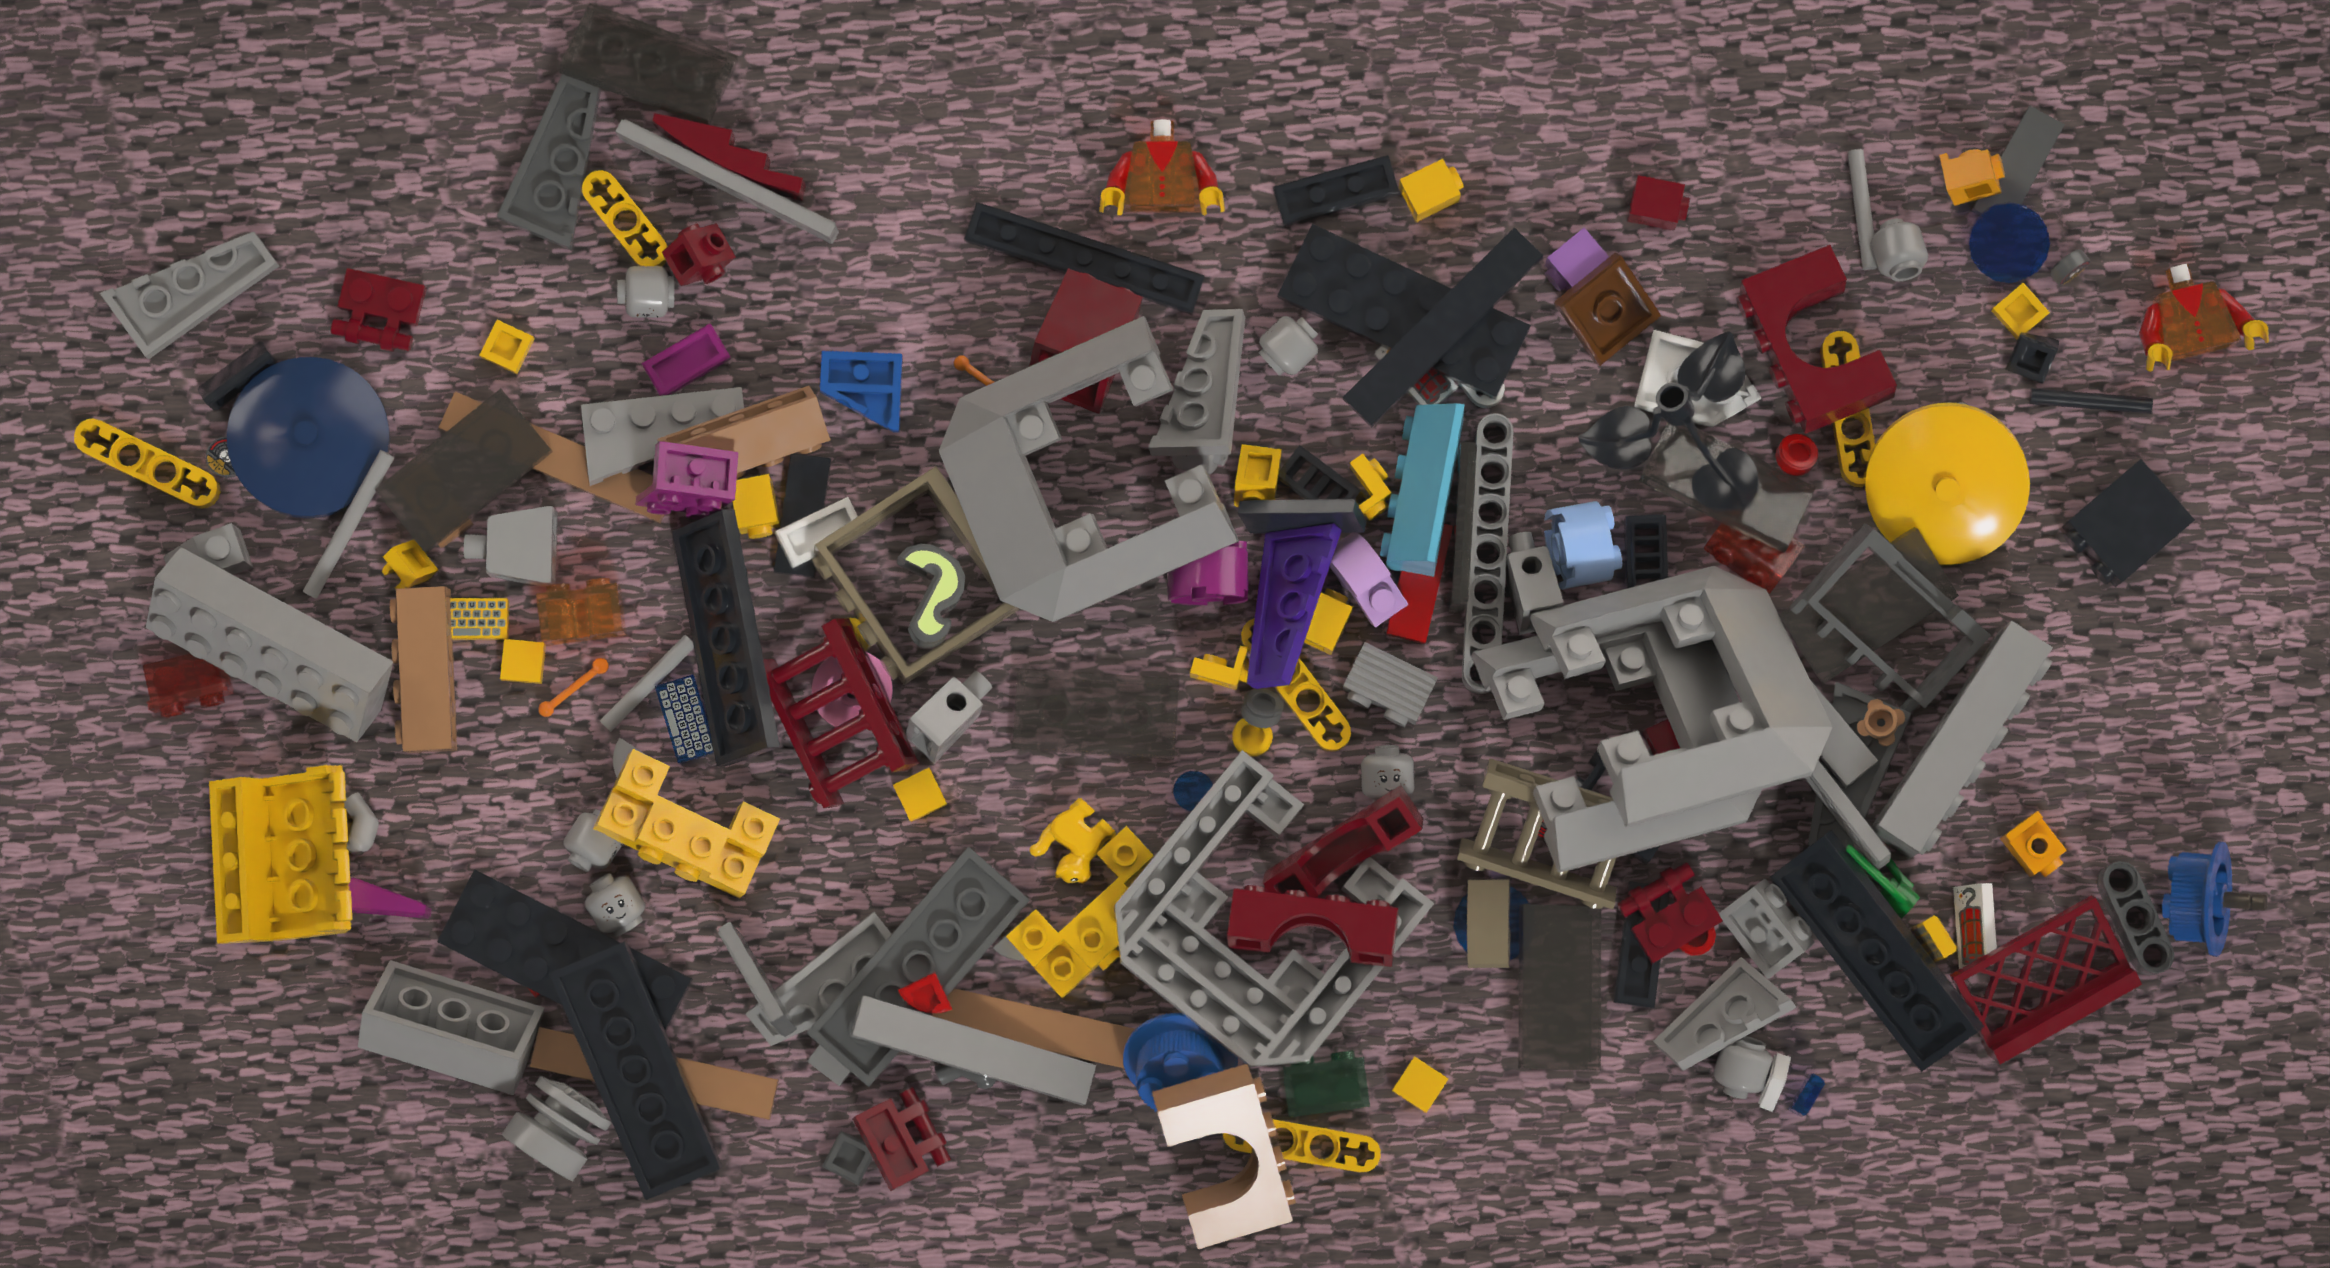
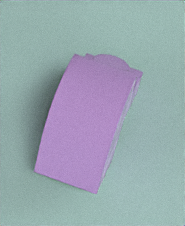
M1351 533L1337 543L1330 568L1341 585L1351 592L1371 625L1377 627L1409 605L1390 577L1391 573L1383 561L1360 534Z

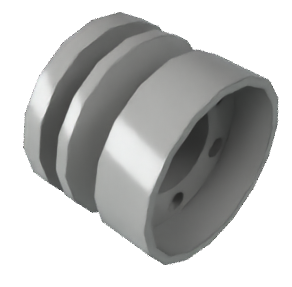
M540 1076L535 1085L547 1093L549 1097L546 1101H543L529 1093L526 1097L527 1101L539 1112L535 1118L516 1112L501 1135L543 1165L568 1180L574 1181L588 1160L587 1156L576 1146V1143L579 1139H582L591 1144L598 1145L601 1139L586 1128L591 1122L607 1131L612 1122L604 1116L597 1107V1104L565 1083L552 1081Z

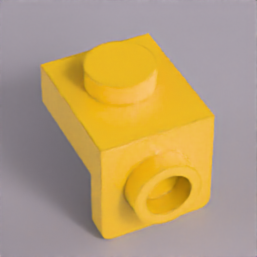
M1362 453L1350 462V469L1370 495V498L1360 504L1359 508L1364 516L1372 520L1389 508L1386 501L1391 498V491L1383 482L1388 478V475L1375 458L1368 461Z

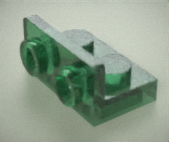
M1351 1050L1330 1053L1331 1061L1315 1063L1314 1056H1312L1308 1062L1290 1063V1067H1283L1289 1118L1370 1107L1364 1057L1355 1058V1051Z

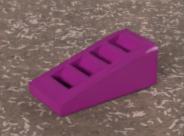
M350 878L349 891H351L352 913L425 919L431 917L432 909L422 902L357 878Z

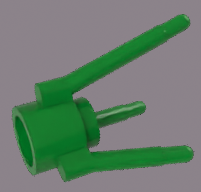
M1847 845V853L1882 886L1879 890L1880 893L1902 919L1920 898L1912 890L1914 884L1903 875L1891 857L1885 866L1894 878L1892 877L1888 880L1852 845Z

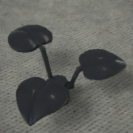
M1730 331L1708 340L1694 350L1679 368L1677 375L1678 383H1667L1658 390L1656 394L1658 407L1653 409L1654 418L1651 428L1649 418L1642 410L1632 406H1623L1607 412L1589 430L1578 437L1581 446L1594 460L1613 469H1631L1641 465L1651 456L1652 446L1648 438L1657 435L1661 418H1664L1670 425H1685L1709 463L1701 466L1695 472L1692 479L1693 494L1702 506L1721 512L1743 511L1753 504L1758 494L1759 475L1749 455L1739 449L1728 448L1715 459L1692 421L1695 412L1692 400L1699 401L1704 396L1711 402H1721L1734 396L1743 386L1746 375L1745 364Z

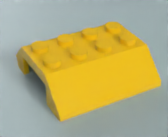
M342 765L308 767L305 773L262 779L237 777L209 781L217 944L283 941L341 934L351 930L349 850H347L346 845L348 842L347 810L344 807V802L346 801L345 772L342 770Z

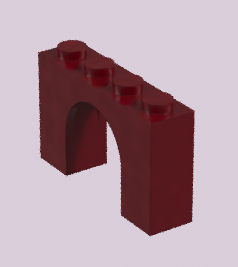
M1831 245L1741 280L1740 295L1736 297L1742 316L1745 319L1750 317L1756 330L1752 334L1761 354L1767 352L1772 366H1769V372L1776 388L1780 389L1783 387L1789 401L1785 402L1791 421L1793 424L1800 423L1805 434L1894 398L1897 387L1881 350L1837 367L1823 368L1810 365L1801 360L1788 344L1785 331L1794 316L1806 308L1845 292L1847 278Z

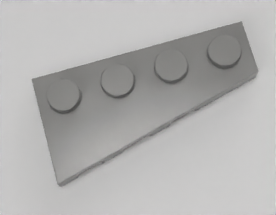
M253 231L208 249L204 254L189 260L183 259L173 263L167 269L152 275H143L133 279L132 283L117 289L111 288L101 292L100 295L144 356L149 360L279 267V264Z
M1243 309L1203 310L1186 352L1188 358L1182 372H1178L1173 384L1175 390L1170 403L1165 405L1161 414V425L1158 433L1152 437L1148 448L1151 456L1231 454L1245 327Z
M742 387L581 405L590 486L603 482L604 478L621 472L625 474L639 469L638 466L654 461L655 444L658 443V438L743 409Z
M873 911L776 988L775 992L797 1028L796 1031L788 1036H781L771 1025L759 1003L745 1014L770 1046L810 1029L892 933Z

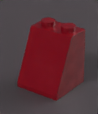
M1068 268L1034 341L1029 367L1138 319L1143 297L1134 294L1127 288L1113 286L1097 280L1090 274L1079 273ZM1115 374L1060 399L1100 414Z

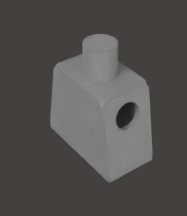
M553 506L491 515L487 519V535H465V559H486V571L492 578L556 588L557 511Z
M1520 532L1508 538L1511 553L1507 555L1506 581L1518 633L1522 635L1536 632L1530 620L1531 614L1563 606V599L1548 548L1546 546L1535 548L1532 533Z
M974 671L963 683L955 677L951 678L909 719L906 730L907 739L935 764L978 719L983 707L980 700L992 689V685L978 671ZM949 706H955L961 711H953Z

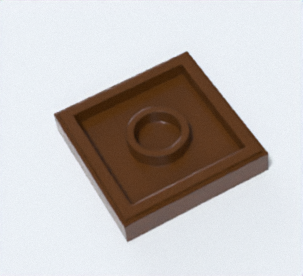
M1616 252L1553 302L1592 360L1599 366L1662 316L1622 256Z

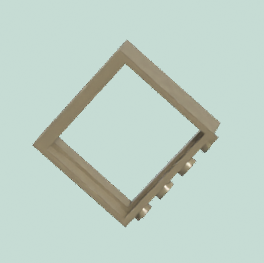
M937 466L814 546L816 557L812 559L815 568L823 579L826 580L829 577L839 589L835 592V596L840 605L847 613L852 610L861 622L857 626L860 634L869 646L877 645L884 655L880 662L885 671L893 680L899 677L903 685L915 679L1020 609L1002 601L1001 605L908 665L833 556L840 549L928 493L997 594L958 497Z

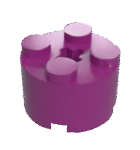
M1239 541L1168 572V601L1171 600V603L1181 605H1208V602L1223 601V605L1248 601L1247 542Z

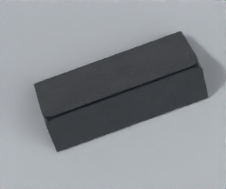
M259 341L199 386L198 391L203 401L212 410L217 411L239 395L255 376L268 367L277 364L278 361L265 344Z

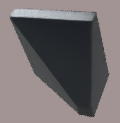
M2021 332L2005 370L2043 384L2058 351L2059 340Z

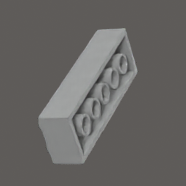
M182 547L179 548L155 577L146 628L154 632L158 637L171 641L189 651L193 656L208 661L224 670L228 675L243 680L259 689L263 694L280 700L300 714L315 719L331 728L335 733L344 735L355 742H358L380 713L393 666V661Z
M2012 620L1998 631L1871 826L1882 842L1908 859L1918 853L1924 855L1926 851L1929 852L1942 833L1941 830L1936 828L1941 819L1946 821L1948 817L1951 818L1964 799L1959 794L1963 786L1967 788L1970 783L1973 784L1984 769L1986 763L1981 760L1985 752L1989 754L1992 749H1996L2008 732V728L2003 726L2006 719L2011 720L2014 715H2018L2031 696L2025 690L2029 685L2033 686L2037 681H2040L2053 661L2048 659L2047 656L2053 649L2052 646Z

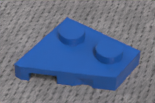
M822 351L820 392L894 433H900L903 355L899 353Z

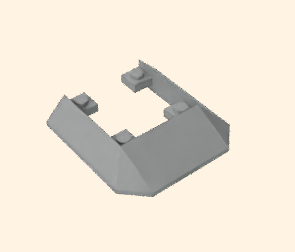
M1145 316L960 397L939 449V454L1000 601L1052 622H1056L1239 542L1225 506L1220 502L1208 471L1203 464L1165 480L1180 517L1110 548H1107L1094 514L1090 513L1055 528L1026 455L1062 440L1048 406L1049 403L1119 372L1133 406L1137 407L1173 391L1159 357L1161 353Z
M1711 566L1531 614L1530 620L1545 652H1553L1565 679L1603 668L1606 660L1596 641L1597 638L1663 621L1675 649L1712 639L1742 700L1741 703L1712 710L1709 720L1719 739L1715 743L1652 760L1639 731L1600 742L1597 750L1613 782L1610 794L1626 827L1812 775L1833 726L1766 589L1716 566Z
M1663 621L1596 639L1606 660L1604 664L1615 691L1649 682L1654 683L1680 748L1650 756L1652 760L1719 741L1709 720L1712 710L1740 702L1712 639L1675 649ZM1538 636L1475 651L1471 655L1485 691L1492 690L1503 720L1541 711L1545 703L1535 678L1562 672L1553 652H1545ZM1574 776L1536 786L1533 795L1547 828L1544 839L1556 869L1560 873L1746 823L1761 790L1629 827L1625 826L1614 801L1586 807Z
M1242 750L1114 905L1120 962L1242 1062L1248 1064L1249 1067L1308 1062L1384 966L1353 963L1345 948L1324 974L1297 951L1292 949L1267 980L1204 929L1227 901L1228 896L1199 874L1200 869L1246 814L1278 838L1304 806L1301 801L1273 780L1274 775ZM1371 857L1362 862L1341 889L1357 903L1366 904L1368 900H1382L1390 903L1391 907L1398 908L1394 954L1435 904L1405 879L1402 878L1399 881Z

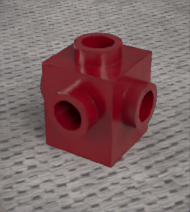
M717 223L701 228L699 224L686 227L678 233V238L662 251L680 286L703 280L704 284L712 283L726 273L724 267L736 258Z

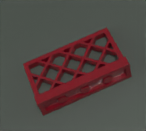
M2093 895L1950 974L1958 993L1985 1026L1979 1031L1982 1038L1981 1043L1988 1056L2000 1065L2142 985L2136 970L2130 967L2096 897ZM2090 910L2095 919L2091 936L2088 937L2072 932L2077 917ZM2065 924L2064 930L2058 928ZM2050 932L2062 935L2055 957L2037 952L2041 937ZM2101 933H2102V935H2103L2105 941L2099 940V937H2100V934H2101ZM2070 938L2088 942L2082 964L2063 960ZM2030 944L2029 949L2023 948L2026 945ZM2097 945L2110 949L2116 962L2102 970L2090 967ZM2014 952L2026 955L2019 977L2001 972L2005 958ZM2034 958L2053 963L2046 984L2028 980ZM1994 964L1993 970L1987 968ZM2061 965L2079 970L2075 985L2067 990L2054 987ZM1978 972L1991 975L1984 997L1971 994L1964 980ZM2088 973L2093 974L2090 977L2086 978ZM1999 978L2017 983L2011 1004L1992 1000ZM2026 985L2044 990L2039 1005L2031 1010L2019 1007ZM2052 993L2058 994L2051 998ZM1975 1001L1982 1003L1980 1010L1978 1009ZM1990 1005L2008 1010L2004 1025L1990 1032L1985 1023ZM2016 1013L2022 1014L2019 1017L2015 1018Z

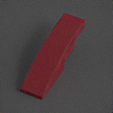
M654 113L652 121L656 129L675 144L778 195L803 201L806 188L804 179L770 171L771 161L766 153L734 147L736 138L732 130Z

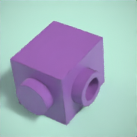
M1583 228L1547 257L1545 266L1548 270L1545 272V275L1558 291L1562 289L1568 291L1609 258V256L1589 232Z

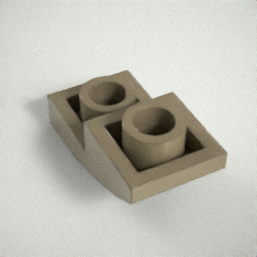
M1468 880V968H1509V880Z

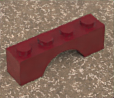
M1400 785L1265 871L1262 884L1270 893L1284 894L1287 890H1299L1309 894V897L1316 898L1329 884L1356 864L1377 853L1388 852L1420 832L1423 828L1424 818Z
M1246 885L1243 889H1233L1227 932L1228 948L1270 952L1276 941L1286 932L1302 926H1317L1327 929L1339 937L1348 951L1351 962L1392 967L1398 925V908L1391 907L1390 903L1382 900H1368L1366 904L1350 902L1349 898L1340 895H1327L1325 899L1309 897V894L1299 890H1287L1284 894L1270 893L1268 889L1261 886Z

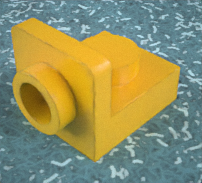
M1242 444L1235 480L1234 506L1239 507L1240 501L1275 500L1282 449Z
M1240 645L1234 668L1227 667L1228 660L1218 656L1204 654L1203 660L1194 657L1190 677L1237 690L1239 681L1247 683L1250 658H1246L1248 647Z

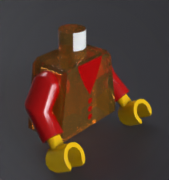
M1171 120L1151 121L1150 141L1134 142L1133 150L1122 154L1108 176L1106 188L1101 193L1099 211L1103 213L1104 207L1114 205L1118 208L1117 215L1119 216L1123 214V209L1124 212H1200L1201 208L1202 215H1207L1206 208L1208 206L1218 205L1220 212L1225 211L1223 193L1218 187L1215 173L1202 153L1192 151L1190 142L1174 141V121Z
M2189 264L2165 270L2170 291L2159 294L2153 300V304L2146 309L2139 331V337L2147 356L2146 370L2150 372L2153 371L2155 361H2159V364H2165L2166 370H2170L2171 362L2234 347L2241 340L2240 335L2244 336V345L2248 350L2254 349V337H2260L2265 343H2269L2268 326L2265 322L2255 320L2225 289L2218 288L2214 281L2194 285Z

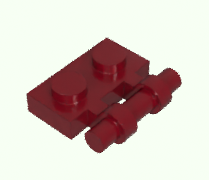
M347 268L337 307L342 310L351 311L352 315L349 322L334 319L331 325V334L345 337L346 342L359 344L360 341L378 344L380 349L393 352L395 348L410 351L413 336L399 333L401 324L418 325L427 288L425 285ZM366 316L386 319L387 323L384 330L364 325Z
M1687 862L1675 869L1671 867L1660 872V878L1643 888L1640 886L1635 887L1628 892L1629 896L1616 904L1624 918L1638 910L1644 919L1643 922L1631 928V931L1651 964L1723 921L1702 886L1689 894L1686 893L1682 883L1695 876ZM1670 892L1675 902L1656 913L1650 902Z
M914 1087L899 1094L906 1109L898 1112L890 1098L856 1115L852 1119L890 1192L929 1171L922 1156L930 1153L937 1167L952 1160L944 1146L947 1144L943 1133H937L927 1114L930 1109L925 1099L920 1100ZM912 1120L923 1139V1142L915 1145L905 1126L906 1123Z

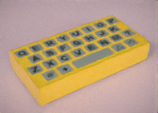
M450 598L453 640L508 639V598Z
M1934 915L1911 928L1922 947L1934 962L1942 960L1957 951L1956 945L1937 916L1935 917Z

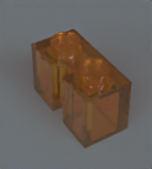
M610 578L586 581L585 589L571 590L568 583L546 586V592L536 594L542 642L546 646L627 636L621 587L617 583H611Z

